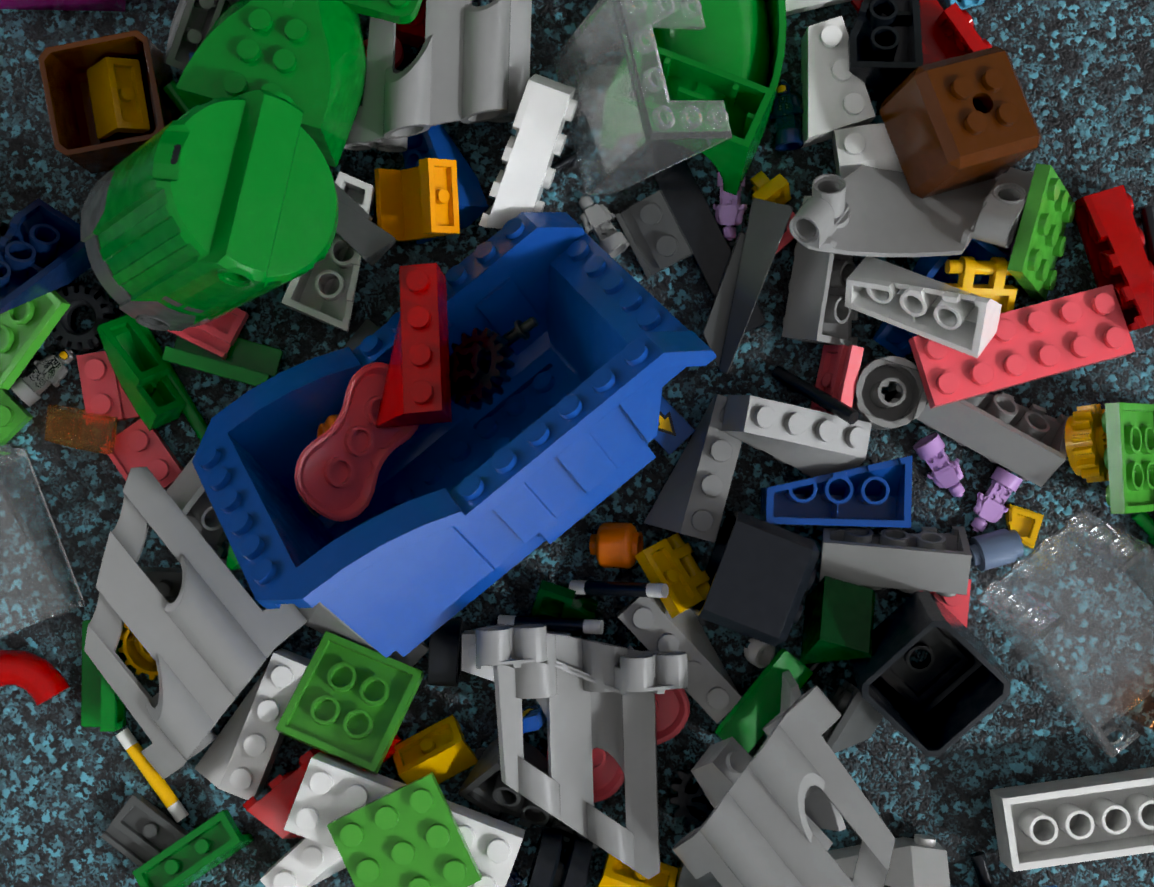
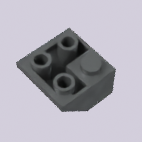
M844 680L841 686L837 684L828 697L842 716L822 734V737L832 751L837 753L871 738L883 716L862 697L858 687Z

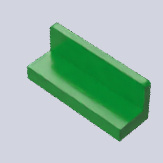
M177 337L174 348L165 346L162 360L248 385L258 386L278 374L283 351L237 338L227 353L226 360Z
M84 620L82 622L81 725L83 727H100V732H115L126 726V706L84 651L87 627L91 621ZM120 639L115 652L125 664L127 660L125 654L118 651L123 645V640Z
M782 648L717 727L715 733L723 740L733 737L749 753L765 733L762 728L780 713L782 672L789 670L799 689L802 688L813 672L786 649Z
M222 810L132 873L140 887H187L254 841V838L251 834L242 835L229 811Z

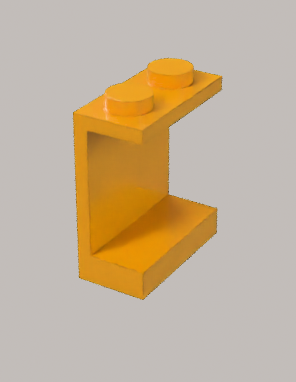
M424 158L419 159L418 167L403 170L374 169L377 226L391 234L397 241L403 242L460 234L456 160Z

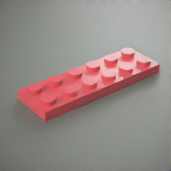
M1113 284L1000 313L997 332L978 358L919 335L908 340L930 409L1135 352Z

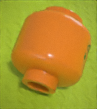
M628 522L602 523L597 533L591 534L589 542L590 554L596 555L598 564L603 568L630 569L636 563L635 555L641 552L644 547L642 532H637L636 527Z

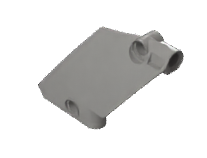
M862 165L845 178L836 174H823L813 180L812 196L804 202L790 220L789 231L807 249L851 256L932 257L960 255L972 239L1008 248L1017 235L1034 170L1023 171L1010 167L1007 173H1003L997 178L923 199L911 193L903 172Z

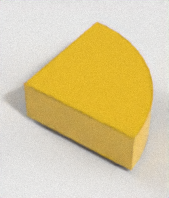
M1007 504L1006 507L1009 510L1005 513L1008 530H1016L1023 546L1034 549L1044 515Z

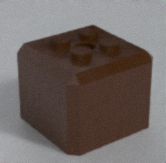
M137 30L47 47L38 58L55 149L92 174L113 169L169 123L180 118L179 109L163 90L167 84L173 81L171 65L164 63V54L148 37ZM105 57L138 59L150 130L144 134L117 132L107 139H98L87 69Z
M997 46L918 66L883 101L879 110L910 191L922 199L997 178L1035 150L1042 138L1009 54Z

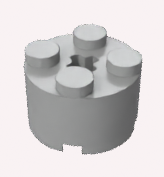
M887 356L869 362L860 368L852 408L859 412L858 420L872 423V429L890 430L911 423L923 412L927 403V397L917 366L913 362L898 356ZM889 387L888 392L893 395V398L885 401V395L881 393V390Z

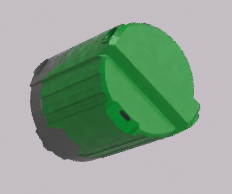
M257 89L237 95L235 98L220 97L212 99L208 103L196 105L180 118L169 123L101 177L90 190L81 210V242L85 243L91 267L101 285L119 304V309L136 319V322L141 326L158 331H182L188 327L206 324L305 274L314 267L316 262L325 258L337 229L338 195L333 175L324 155L316 142L301 126L304 111L295 105L294 100L290 96L279 91Z

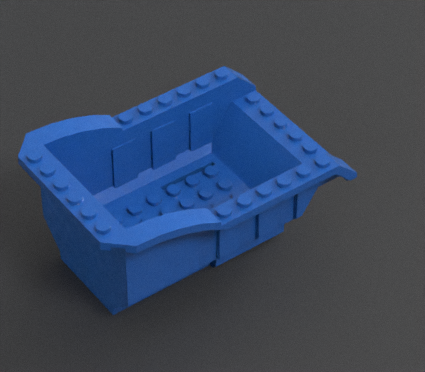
M521 212L517 217L506 222L503 228L490 239L478 245L474 252L462 262L447 271L445 277L449 356L453 353L452 343L460 345L462 343L461 334L466 333L471 336L473 328L483 331L486 327L502 336L515 327L514 322L516 320L525 322L533 316L539 325L529 332L530 338L528 340L521 338L509 346L513 349L514 353L508 359L515 363V367L507 370L506 374L512 379L510 382L502 383L501 387L504 393L502 395L493 394V404L488 405L483 402L481 410H476L472 407L468 410L451 400L452 422L419 425L414 435L387 457L379 472L375 492L369 506L354 519L339 522L322 515L316 519L298 498L299 493L294 480L295 467L301 452L317 438L319 425L325 423L328 416L340 414L346 389L352 376L363 366L370 363L381 362L389 365L400 312L395 313L374 334L367 336L353 351L350 347H346L314 357L280 372L247 391L211 418L192 463L255 600L266 609H279L281 604H295L298 608H313L320 602L385 658L394 651L405 657L543 542L547 541L549 544L554 542L656 458L647 444L658 433L662 387L686 367L706 366L717 356L693 331H689L587 235L584 229L566 212Z

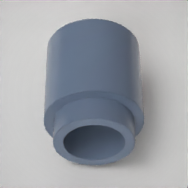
M1005 528L971 537L969 541L972 554L971 565L976 566L980 571L1014 563L1017 558L1022 557L1024 554L1022 540L1014 529L1009 531Z

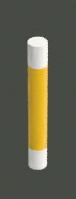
M127 727L118 733L116 738L176 823L188 816L189 813L165 779L161 778L141 753L143 748Z

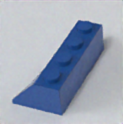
M912 455L761 488L760 520L770 524L911 528Z

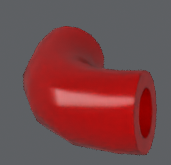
M0 650V687L16 685L24 689L32 697L36 706L70 687L64 676L49 660L29 651Z

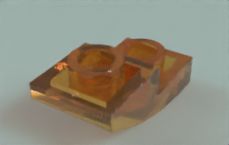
M49 404L44 440L71 448L110 455L114 452L118 417L85 413V409Z

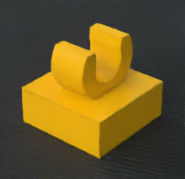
M760 171L750 179L754 185L752 187L754 192L752 194L753 199L757 198L785 204L791 200L789 182L780 173L769 180Z

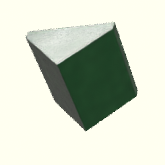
M828 576L823 577L805 600L800 657L802 664L872 657L875 592L873 589Z

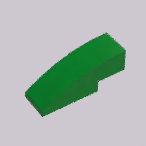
M125 315L98 325L97 331L111 366L124 392L149 431L178 419L186 402L166 376L169 366L162 360L160 354L133 318Z

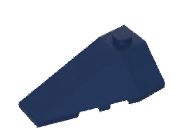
M39 198L14 215L8 231L4 237L1 236L0 314L70 284L91 268L85 243L81 242L80 224Z

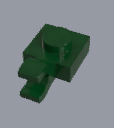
M542 580L531 615L536 617L593 619L598 602L591 598L575 600L576 591Z

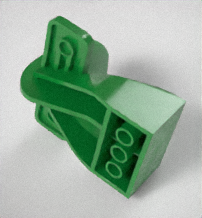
M239 0L216 20L186 65L175 88L188 110L196 105L208 103L215 98H235L237 95L257 89L282 92L290 96L294 100L295 105L304 111L301 126L316 142L328 165L337 168L359 109L366 82V55L359 14L397 24H408L415 20L423 0Z

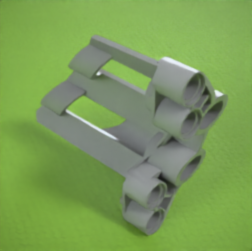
M426 0L425 42L416 58L403 71L395 69L396 23L370 17L363 105L359 106L344 149L366 151L374 148L384 152H405L408 150V137L423 133L432 126L457 121L466 124L486 121L496 123L514 121L528 79L530 78L532 0H494L483 6H473L472 0Z
M136 467L130 469L123 488L124 498L121 513L115 528L110 531L96 583V589L99 591L98 602L87 627L84 651L151 740L152 744L144 748L141 753L164 780L183 767L190 758L194 757L218 737L212 729L221 716L250 682L274 649L308 620L295 604H281L279 609H265L262 611L147 467ZM149 525L181 564V589L178 597L172 603L166 600L137 564L144 548ZM124 623L156 662L159 692L153 697L150 696L115 652Z
M497 624L476 628V668L481 669V666H493L501 781L648 880L659 874L660 842L655 694H665V690L682 688L688 690L687 652L639 651L614 644L547 632L546 625ZM522 699H536L547 718L549 776L524 760ZM595 748L608 752L616 760L624 773L626 828L594 807L592 750Z
M817 685L804 693L789 708L783 710L762 728L768 738L754 755L746 769L722 797L705 822L700 827L689 832L672 848L695 879L711 872L722 887H884L895 837L822 737V734L842 715ZM817 789L822 790L862 840L852 881L815 837L808 825L805 814V798Z

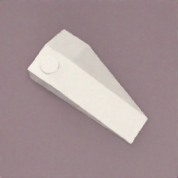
M914 834V839L906 837L895 838L890 866L884 885L890 887H950L947 851L936 842V838L933 836ZM860 845L828 850L827 852L848 877L853 878Z

